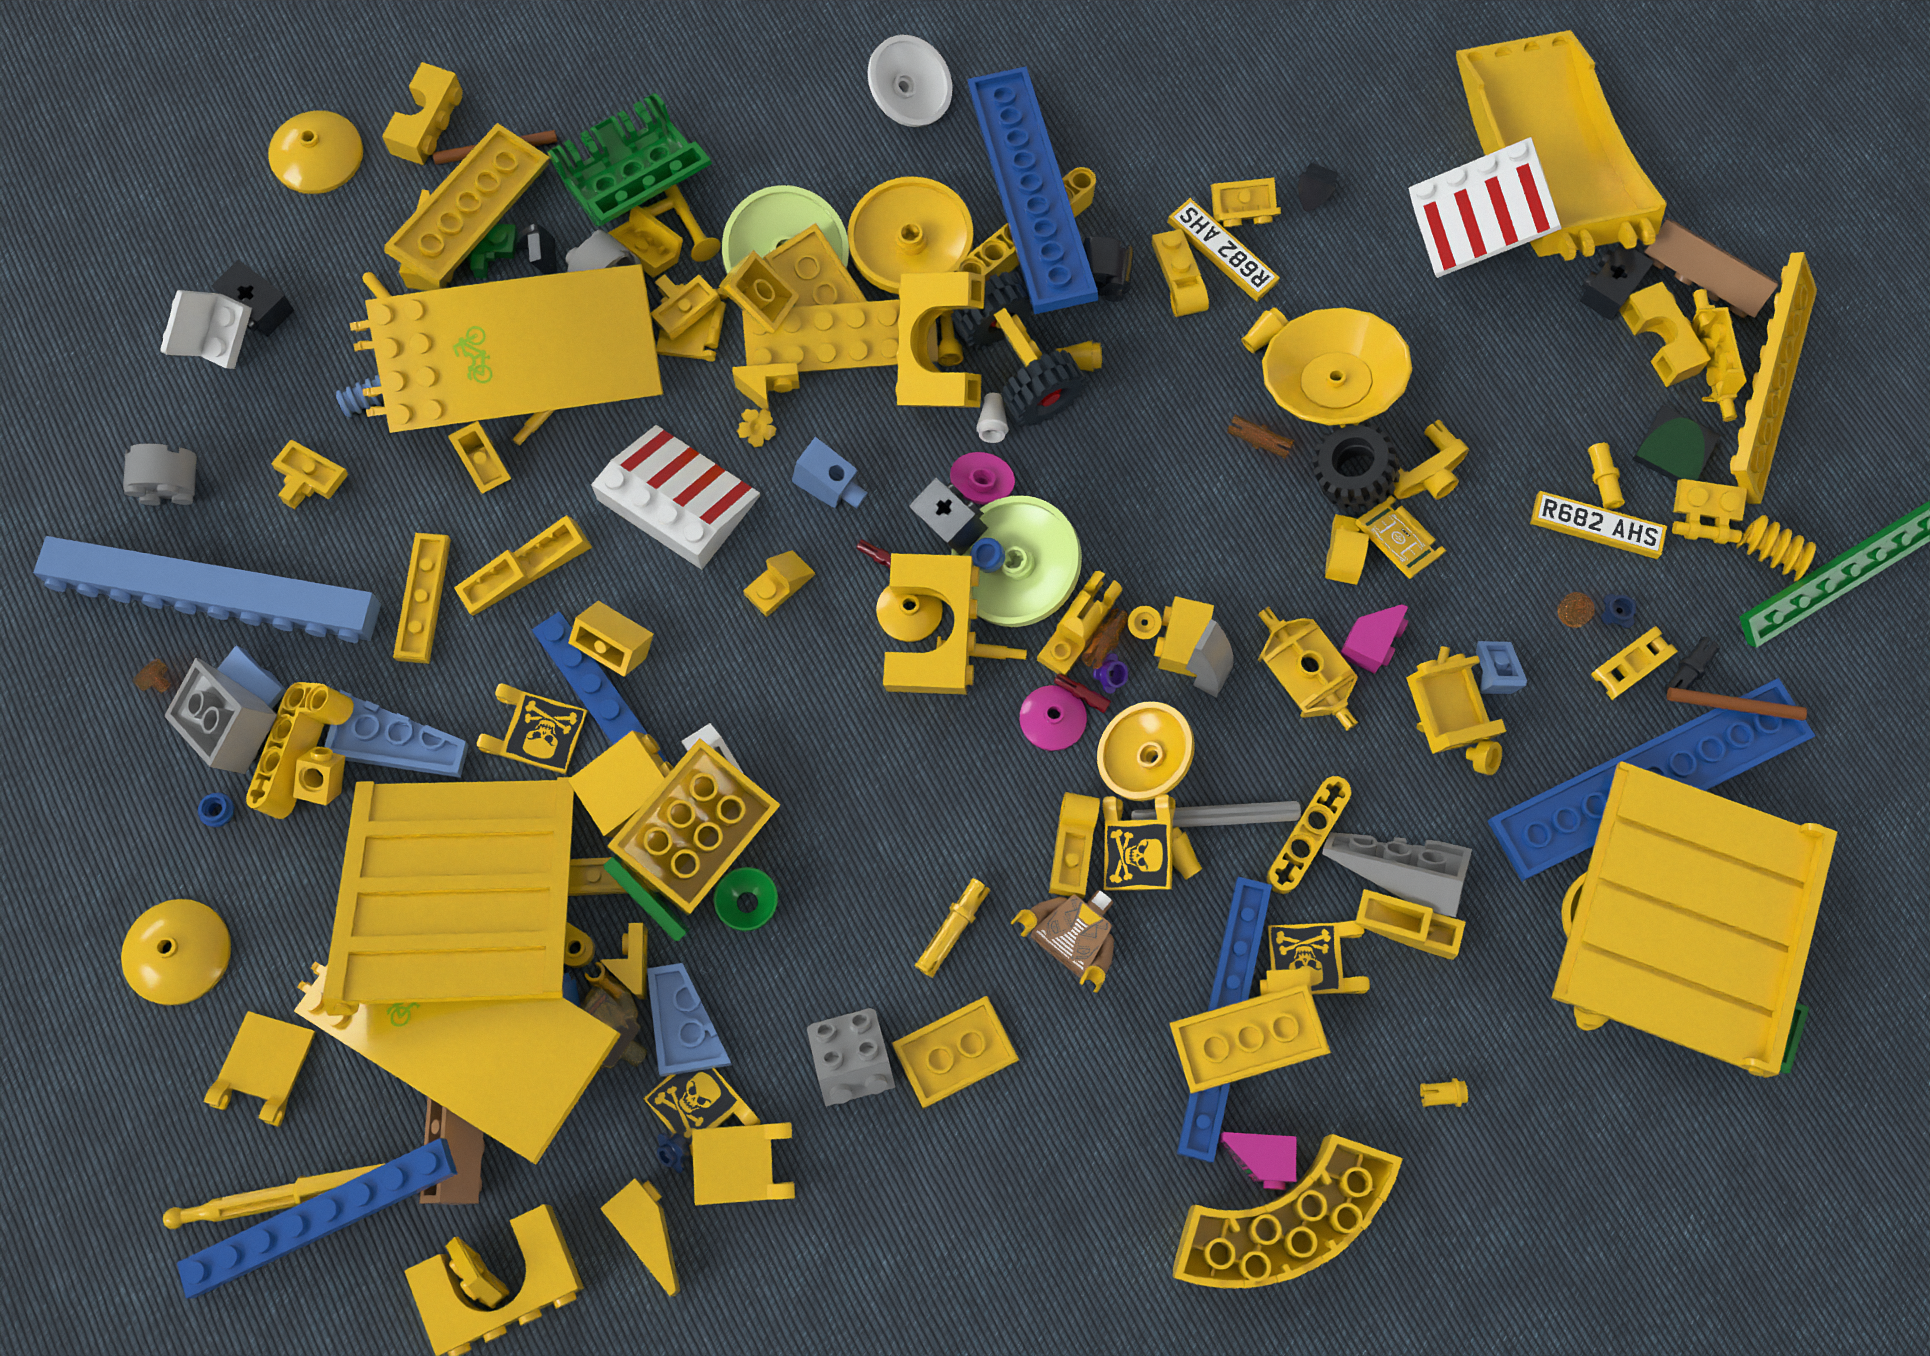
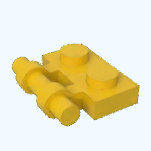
M1687 479L1678 480L1673 512L1686 514L1685 522L1675 521L1672 526V533L1684 535L1685 539L1697 540L1699 537L1713 539V542L1718 544H1726L1727 542L1739 543L1742 532L1741 530L1730 529L1729 521L1739 522L1743 520L1747 489ZM1700 516L1715 518L1714 526L1701 525Z

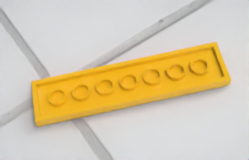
M1804 252L1791 253L1788 265L1782 269V288L1775 295L1774 317L1768 321L1767 344L1761 347L1760 370L1753 376V396L1751 400L1747 401L1745 407L1746 422L1744 427H1741L1738 432L1737 455L1732 456L1730 462L1731 474L1735 475L1738 487L1747 489L1746 501L1749 504L1762 503L1817 292Z

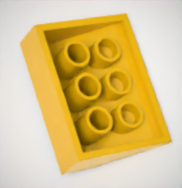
M699 738L607 847L688 916L778 809L780 804Z

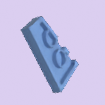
M683 963L648 968L647 973L659 1075L663 1077L732 1065Z

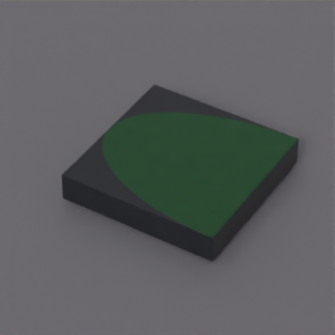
M1662 405L1632 460L1676 483L1681 479L1697 481L1721 435Z

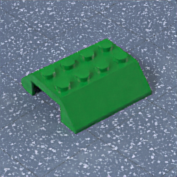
M656 93L643 99L646 108L641 101L633 105L635 113L644 126L638 132H636L630 117L624 110L617 113V117L628 136L627 138L614 116L590 128L601 152H599L589 132L585 130L580 133L581 141L591 155L589 159L582 161L574 143L570 140L565 141L563 145L574 167H572L571 162L560 145L547 151L567 189L596 227L606 224L712 164L711 159L698 143L694 141L689 144L672 124L665 103Z

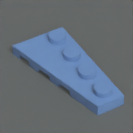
M340 690V693L353 700V712L345 723L330 725L324 747L331 749L333 753L344 755L345 761L461 778L469 747L466 741L428 725L424 726L416 723L406 716L392 713L380 708L377 704L367 700L365 702L353 697L350 693Z

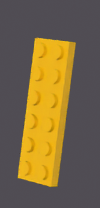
M497 123L384 245V252L439 288L549 165L550 157Z
M900 299L792 307L773 334L769 333L744 310L742 311L747 366L797 362L798 372L898 365L896 355L899 349L897 323L900 317ZM936 319L931 325L927 337V350L932 363L938 362Z

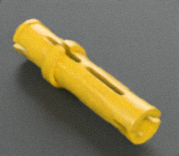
M974 878L970 880L969 885L957 903H952L949 907L951 912L922 956L915 963L914 966L931 978L935 976V973L968 923L972 924L976 918L974 914L991 891L982 882Z

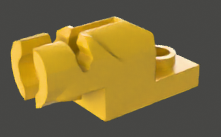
M1101 571L1093 573L1083 590L1080 591L1068 611L1057 624L1055 633L1037 656V661L1057 674L1061 673L1067 676L1101 628L1104 618L1122 592L1121 585L1114 580L1105 592L1103 601L1097 600L1094 603L1093 599L1102 587V579L1105 576V573Z

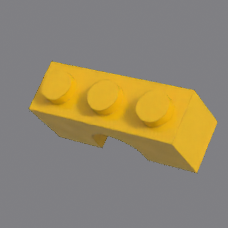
M422 62L409 85V89L416 105L424 107L423 110L414 115H404L395 112L382 138L391 155L424 165L429 155H432L435 151L437 139L442 130L448 127L450 115L454 107L461 102L463 91L456 73Z
M1663 282L1629 295L1619 311L1634 336L1651 331L1659 334L1664 339L1666 346H1663L1651 360V363L1666 388L1699 374L1711 360L1706 346L1699 341L1692 330L1689 319L1684 317L1676 304L1674 295L1667 290Z

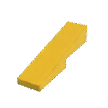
M566 515L514 553L506 550L458 584L454 589L468 612L474 616L591 549L592 546L578 523Z

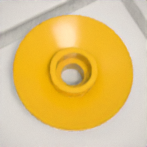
M888 586L881 593L877 602V618L880 626L889 636L899 641L916 642L927 638L937 629L942 619L943 607L941 599L934 596L893 594L890 586ZM906 602H913L916 607L913 610H906L903 605Z

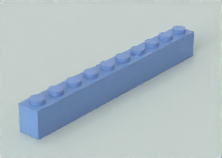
M50 536L45 537L33 572L45 582V587L55 591L64 592L66 588H70L89 597H98V594H104L119 602L130 603L131 599L142 601L146 606L162 609L163 605L173 606L174 609L182 613L195 614L196 611L207 612V615L220 620H227L228 616L236 617L250 625L259 626L261 622L270 623L273 627L283 631H293V628L304 629L306 633L317 637H325L326 633L338 635V638L352 643H357L359 639L371 641L381 603L372 592Z

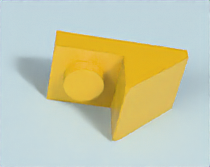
M797 362L732 367L735 387L759 407L769 411L768 391L774 390L784 393L800 388Z
M478 420L448 435L481 494L511 479L510 474L494 448L492 440Z
M793 550L768 558L766 560L768 569L743 590L744 595L766 617L815 575V572Z
M629 923L628 933H624L622 937L623 955H628V959H601L600 962L639 999H647L648 929L643 923Z

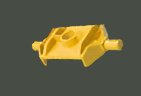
M1700 289L1692 294L1696 305V314L1691 325L1699 341L1706 346L1708 355L1711 358L1706 365V380L1712 388V394L1709 397H1702V401L1720 404L1723 421L1728 422L1738 417L1733 401L1737 397V392L1747 380L1740 360L1729 308H1715V305H1710L1707 290Z
M1266 607L1265 610L1263 609L1258 616L1269 628L1270 636L1258 661L1264 660L1302 710L1300 716L1304 718L1332 714L1338 718L1346 731L1357 725L1358 721L1355 720L1346 707L1348 705L1347 699L1358 676L1313 619L1304 618L1285 622L1284 619L1279 621L1270 607ZM1306 657L1313 658L1318 663V670L1315 672L1306 671L1301 665V660Z

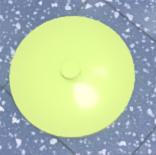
M789 185L771 186L761 189L745 198L735 208L727 221L722 239V258L725 271L728 274L733 267L753 250L763 259L765 255L815 223L845 268H847L849 245L845 227L836 211L823 198L809 190Z
M1009 496L988 503L980 508L984 513L980 519L988 529L978 540L993 538L998 541L1004 548L1005 561L994 572L985 573L980 571L979 587H973L972 599L978 600L977 616L992 624L1005 627H1021L1037 623L1056 612L1070 597L1077 584L1082 562L1081 546L1077 533L1068 519L1056 507L1039 498ZM973 545L962 556H970ZM952 548V553H951V555L960 556V555Z

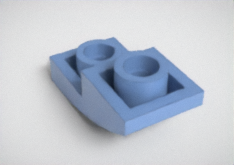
M237 645L217 668L218 671L261 698L271 709L286 692L284 686L272 672L261 668L247 650Z

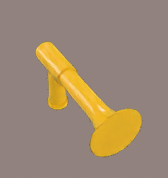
M676 184L664 191L667 198L643 208L653 217L672 208L675 209L694 241L695 246L691 251V257L694 261L703 262L709 260L719 252L721 242L716 238H708L704 235Z

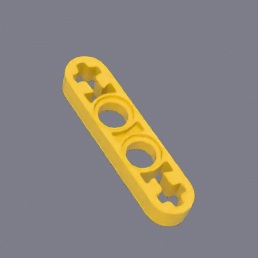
M1331 776L1318 788L1267 873V883L1272 885L1271 889L1274 892L1287 894L1299 884L1350 799L1351 787L1344 778ZM1337 786L1340 789L1338 794L1341 797L1335 798L1328 808L1323 805L1330 795L1328 789ZM1313 812L1323 814L1327 822L1326 827L1323 829L1313 828L1308 821L1309 814ZM1296 840L1305 841L1310 849L1309 855L1304 858L1294 855L1291 850L1292 842ZM1290 862L1295 865L1288 875V879L1292 882L1286 881L1281 885L1277 882L1279 876L1275 871L1281 873Z

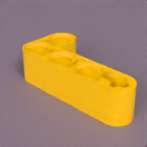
M297 682L286 690L247 792L246 802L249 807L276 819H284L292 812L297 798L293 797L297 759L311 748L317 746L324 724L341 725L350 718L354 708L353 700L350 697L319 683Z

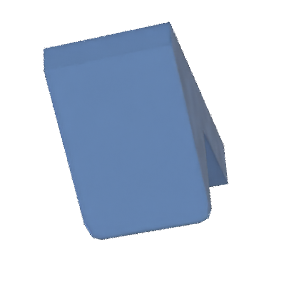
M1478 641L1476 655L1479 657L1483 670L1479 688L1481 694H1512L1526 686V676L1511 642Z

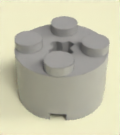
M601 229L595 231L578 248L571 249L565 259L568 264L567 272L641 264L636 255L612 235Z
M136 444L131 446L130 450H125L124 494L139 497V503L145 505H160L161 499H172L173 503L182 505L192 504L193 496L195 495L197 455L188 449L180 447L179 453L168 451V445Z

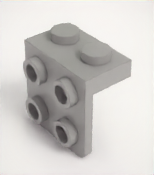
M864 1009L808 1026L807 1033L826 1107L842 1104L870 1094H879L885 1090L895 1088L880 1025L874 1009Z

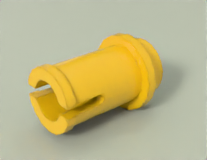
M1452 1078L1451 1082L1420 1084V1096L1424 1097L1421 1100L1423 1107L1455 1104L1456 1107H1461L1462 1103L1468 1102V1091L1465 1081H1458L1457 1078Z

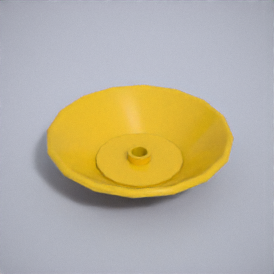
M1344 307L1314 310L1289 321L1271 338L1262 360L1264 384L1277 404L1302 420L1328 426L1360 423L1385 412L1405 392L1413 370L1409 346L1394 326L1372 313Z

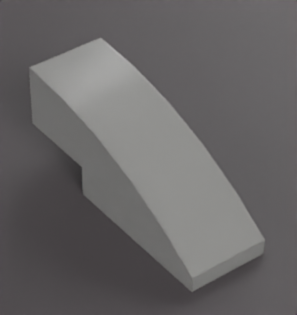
M1210 619L1194 648L1186 669L1197 675L1193 686L1217 698L1232 670L1234 659L1231 645L1225 633L1216 621Z

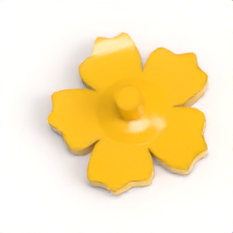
M745 409L741 413L745 422L739 423L737 433L740 438L748 437L747 442L752 444L754 448L762 447L764 439L770 440L771 437L775 436L776 427L768 425L773 421L770 411L761 409L758 413L756 409Z

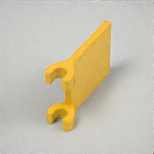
M247 1011L219 1077L209 1088L204 1102L210 1104L213 1108L225 1111L229 1105L232 1090L266 1099L267 1101L259 1114V1119L264 1120L267 1124L280 1127L285 1115L287 1100L316 1032Z
M791 1122L692 1129L695 1205L795 1198L793 1181L773 1183L771 1140L792 1138Z

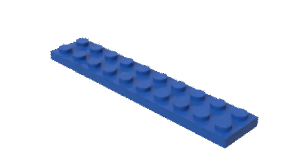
M1027 67L967 79L968 89L1034 314L1098 301L1095 281Z
M1779 678L1739 697L1796 706ZM1716 708L1490 818L1487 822L1521 881H1524L1595 845L1615 770L1619 762L1623 761L1707 791L1815 737V734L1806 720L1801 721Z

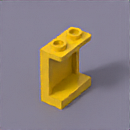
M1464 653L1446 658L1443 664H1438L1437 660L1427 661L1417 666V672L1406 677L1432 754L1479 743L1483 739L1490 740L1506 732L1502 719L1490 722L1471 670L1472 666L1480 662L1478 656L1465 658Z
M632 730L568 780L604 836L614 838L673 769L669 762H664L657 753L660 747L649 734L645 735Z

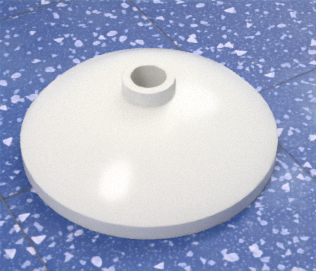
M897 35L886 39L874 50L868 65V82L876 103L887 116L902 125L923 127L932 124L946 112L952 98V79L944 59L933 46L915 36Z

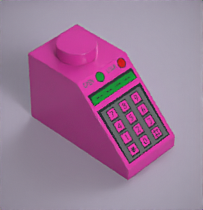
M1223 1132L1219 1135L1218 1143L1253 1181L1264 1182V1189L1286 1190V1183L1296 1182L1295 1136Z

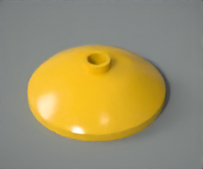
M308 111L290 118L275 132L269 145V163L279 181L288 188L305 194L325 193L341 187L355 175L362 162L363 143L355 126L345 117L329 111Z
M1143 702L1123 710L1109 723L1099 742L1097 764L1103 781L1118 795L1134 801L1155 799L1156 796L1168 793L1181 782L1192 763L1195 743L1191 726L1179 711L1160 702ZM1158 755L1157 760L1151 763L1152 758Z
M175 899L157 904L144 912L134 922L126 935L121 956L125 978L136 993L151 1002L162 1005H181L192 1002L208 993L225 973L231 954L230 934L219 914L200 902L188 899ZM171 942V950L164 954L163 946Z

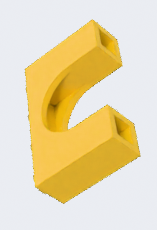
M972 272L901 274V284L899 286L900 317L897 323L899 349L896 355L898 382L895 387L897 405L980 408L981 375L972 373H944L937 369L928 354L927 337L935 319L948 310L984 309L985 275Z
M891 553L889 586L893 594L929 595L943 600L954 612V627L947 641L933 651L926 653L885 652L883 686L887 692L967 695V685H973L974 665H969V652H975L976 632H970L971 619H977L978 600L972 599L973 587H979L980 569L979 567H974L972 556Z
M543 1204L510 1220L525 1259L526 1276L523 1286L515 1299L501 1309L485 1311L469 1302L461 1289L456 1273L449 1266L451 1260L448 1254H438L404 1270L436 1356H445L447 1354L449 1356L464 1355L472 1350L470 1343L484 1337L485 1343L505 1335L507 1333L505 1326L519 1320L521 1326L540 1318L542 1316L541 1309L553 1303L555 1308L558 1309L577 1299L575 1293L584 1289L551 1205Z

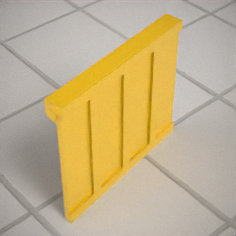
M1623 761L1619 762L1615 770L1551 998L1748 1070L1750 1074L1764 1078L1779 1075L1837 831L1816 823L1798 825Z
M557 777V780L399 784H375L374 781L356 782L322 998L327 1015H353L358 1012L359 1004L563 997L574 789L568 782L571 777Z

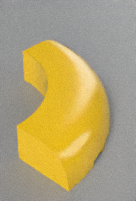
M1331 1134L1323 1138L1319 1152L1305 1175L1290 1190L1272 1202L1257 1208L1239 1211L1210 1209L1199 1205L1190 1206L1175 1257L1173 1278L1197 1285L1217 1288H1251L1290 1280L1317 1268L1347 1248L1372 1222V1218L1383 1202L1386 1201L1395 1183L1403 1158Z

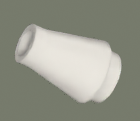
M989 393L984 398V405L976 430L979 433V437L985 442H1000L1008 432L1003 399L999 393Z

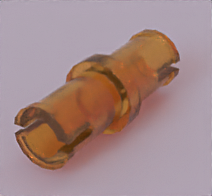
M1237 414L1234 415L1231 422L1241 426L1243 429L1241 430L1233 425H1229L1228 434L1252 443V447L1257 450L1263 448L1286 460L1290 451L1279 447L1278 444L1292 449L1294 440L1270 431L1269 426L1265 424L1259 426L1239 417Z
M1112 609L1102 627H1098L1093 633V641L1082 655V660L1088 667L1096 659L1093 669L1101 668L1108 653L1116 649L1120 641L1119 636L1125 626L1128 625L1129 616L1125 611L1122 610L1116 619L1115 617L1119 609Z

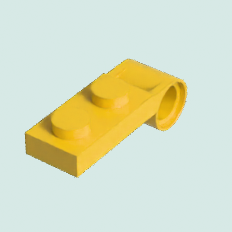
M1179 229L1152 235V246L1170 289V302L1174 315L1180 317L1207 311L1209 308L1207 290L1183 230Z
M1065 792L1060 811L1049 893L1068 897L1076 895L1080 899L1084 898L1093 832L1098 818L1100 798Z

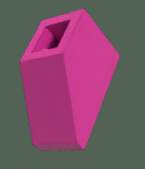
M1401 604L1359 617L1351 628L1340 651L1341 656L1346 661L1374 674L1381 664L1387 667L1395 652V648L1390 645L1394 637L1400 638L1407 626L1408 620L1403 617L1408 607Z

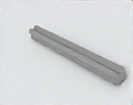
M1297 801L1175 808L1173 828L1177 826L1197 827L1297 821L1301 816V808ZM1156 809L1134 810L1131 813V820H1157Z

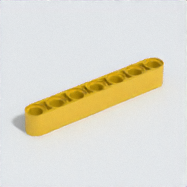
M1084 167L1075 168L1062 178L1074 218L1091 205L1094 196L1096 176L1092 170ZM1008 223L948 272H972L985 275L986 282L992 275L996 274L999 277L1002 272L1007 271L1009 273L1020 263ZM948 310L942 313L941 316L951 317L954 311Z

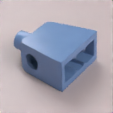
M814 437L796 462L792 482L831 507L835 508L843 499L857 509L868 494V492L854 483L857 469L816 437Z

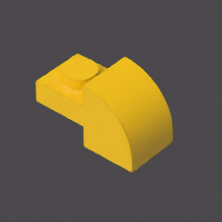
M1335 514L1332 522L1330 547L1326 558V579L1358 584L1366 557L1369 535L1365 534L1355 524L1357 518Z

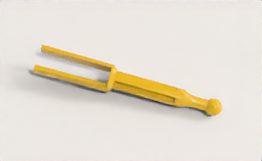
M384 1164L310 1177L301 1175L293 1184L216 1198L201 1206L188 1209L172 1207L165 1212L163 1223L169 1229H178L184 1223L209 1220L218 1222L294 1207Z

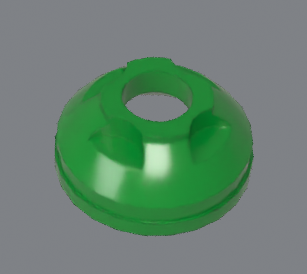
M742 867L727 873L716 886L714 893V906L719 918L725 925L742 932L754 931L765 926L772 919L778 905V893L772 879L761 870L751 867ZM749 893L755 895L758 899L757 908L750 913L740 911L738 908L739 898Z

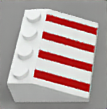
M1531 137L1409 187L1413 208L1437 278L1562 229L1541 161Z
M657 425L613 458L591 484L599 502L701 570L761 496L758 491Z

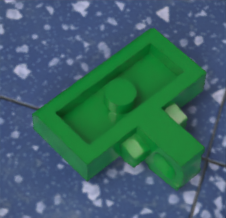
M495 224L466 257L467 260H471L470 269L473 270L474 278H487L489 261H496V258L515 259L516 237L518 235L516 225Z

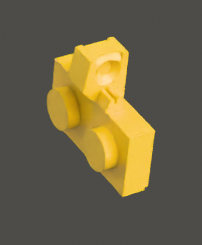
M664 274L655 281L659 292L664 298L660 300L661 305L650 314L655 323L671 340H674L720 303L721 299L700 275H697L686 285L681 283L676 287Z
M290 440L272 462L275 470L286 475L283 481L286 485L278 496L284 504L293 509L303 501L305 495L310 497L314 492L330 499L348 476L345 468L294 440Z
M458 1236L454 1237L445 1245L452 1258L449 1266L463 1279L460 1286L473 1300L478 1298L481 1303L494 1309L506 1295L508 1296L510 1292L506 1285L487 1269L480 1255Z

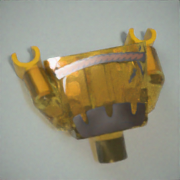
M596 962L595 965L601 970V974L597 978H591L585 973L586 979L593 987L579 1008L621 1034L597 1072L601 1071L604 1067L612 1069L620 1058L633 1067H637L648 1049L633 1040L641 1027L636 1022L638 1010L630 991L613 976H609L602 963Z

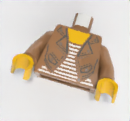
M1097 890L1087 903L1076 895H1072L1069 899L1060 896L1038 903L1029 910H1021L1011 921L1012 925L1020 922L1025 926V930L1021 933L1023 937H1026L1032 930L1030 937L1080 978L1079 983L1083 985L1085 980H1091L1096 985L1093 992L1097 993L1105 981V975L1112 964L1115 941L1109 933L1112 928L1111 923L1103 918V915L1113 904L1106 894Z

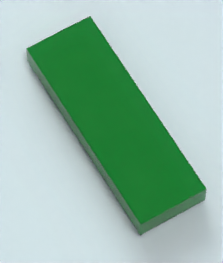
M619 856L611 857L603 865L604 869L674 941L677 940L678 942L690 930Z

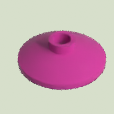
M972 452L965 454L953 463L950 471L951 483L964 495V499L976 504L987 505L997 499L1009 497L1015 484V477L1009 465L1001 458L989 453Z
M1050 685L1038 688L1027 696L1022 704L1019 719L1025 737L1033 745L1044 750L1059 751L1074 745L1081 738L1086 727L1087 714L1081 699L1072 696V693L1060 686ZM1050 710H1057L1060 713V717L1058 719H1051L1048 716V712Z

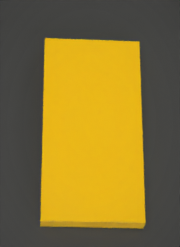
M1308 982L1169 1023L1191 1094L1331 1053Z

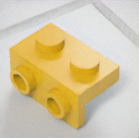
M1274 178L1211 185L1213 217L1217 222H1223V227L1241 226L1242 220L1254 219V224L1273 222L1272 217L1281 214V208H1277Z
M640 206L631 209L629 221L608 232V234L612 235L639 258L643 265V270L653 278L678 263L683 242L682 237Z

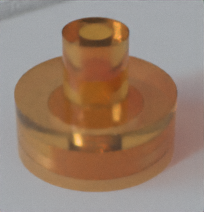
M1580 592L1568 594L1558 605L1560 620L1565 625L1574 628L1585 625L1593 617L1595 611L1592 600Z
M159 658L147 664L132 680L141 691H145L153 686L160 694L171 685L163 677L168 667Z

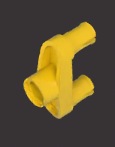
M1441 420L1430 424L1424 431L1425 436L1440 450V453L1410 472H1404L1400 467V470H1398L1400 474L1399 482H1393L1395 486L1393 494L1397 499H1405L1428 490L1438 500L1448 495L1458 485L1459 480L1452 471L1466 457L1469 448L1461 439H1456L1443 425Z

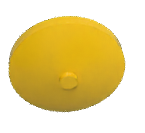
M901 177L876 186L858 202L848 224V245L852 260L864 278L882 290L899 294L901 274L945 273L969 255L973 247V224L969 210L963 200L946 185L923 177Z

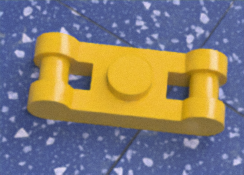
M1657 626L1646 632L1590 674L1596 682L1601 681L1607 688L1606 694L1611 700L1617 698L1678 652L1672 644L1668 645L1661 637L1663 633ZM1650 644L1658 654L1654 656L1647 645ZM1616 668L1625 677L1620 682L1611 673Z

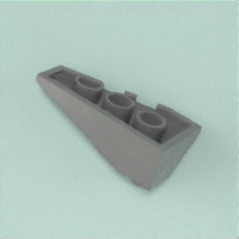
M1329 833L1323 848V855L1405 901L1432 908L1434 913L1456 918L1472 849L1433 840H1426L1425 846L1408 845L1405 838L1394 837L1393 841L1383 843L1377 842L1370 835Z

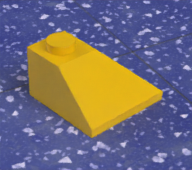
M754 250L733 267L719 285L730 299L771 334L777 330L799 298V295Z

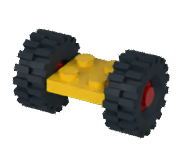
M1006 271L1002 272L999 277L996 274L990 276V279L985 282L984 309H953L954 313L951 314L953 322L970 347H976L977 349L982 348L983 345L989 347L992 346L994 341L1000 342L1006 336L1026 367L1018 370L1019 374L1012 376L1008 380L1010 383L1004 385V391L1001 392L1003 401L1020 426L1030 427L1033 423L1038 425L1044 419H1051L1057 412L1060 414L1067 405L1071 406L1075 402V398L1082 395L1081 390L1086 389L1087 379L1069 352L1067 353V351L1062 350L1060 353L1059 351H1053L1050 356L1048 354L1042 355L1034 340H1031L1023 321L1031 318L1033 308L1027 287L1021 277L1015 272L1011 271L1008 274Z

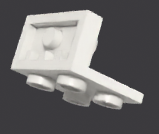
M178 290L172 302V310L167 328L163 334L160 351L166 355L201 356L224 368L235 369L252 308L222 294Z

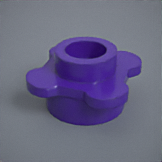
M1109 653L1106 655L1105 661L1100 666L1094 668L1093 677L1102 683L1105 693L1111 694L1115 692L1116 688L1126 683L1128 669L1123 662L1118 661L1116 654Z

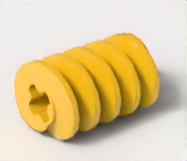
M1766 515L1760 516L1748 526L1742 534L1740 542L1737 543L1736 548H1740L1745 543L1749 544L1747 555L1760 550L1758 561L1762 562L1770 556L1772 557L1770 568L1774 569L1780 563H1783L1782 574L1785 576L1790 571L1795 570L1794 581H1798L1807 571L1814 558L1816 544L1809 542L1803 546V536L1797 535L1791 539L1792 530L1785 529L1779 533L1780 523L1773 522L1767 527L1768 517Z

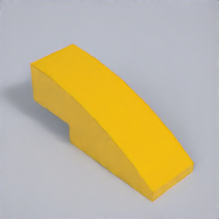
M1366 889L1363 890L1355 924L1386 938L1454 960L1458 955L1466 923L1462 920L1434 913L1432 908Z

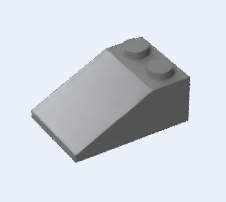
M195 658L164 717L209 767L246 774L252 761L256 758L267 733L271 730L277 715L261 698L203 660Z

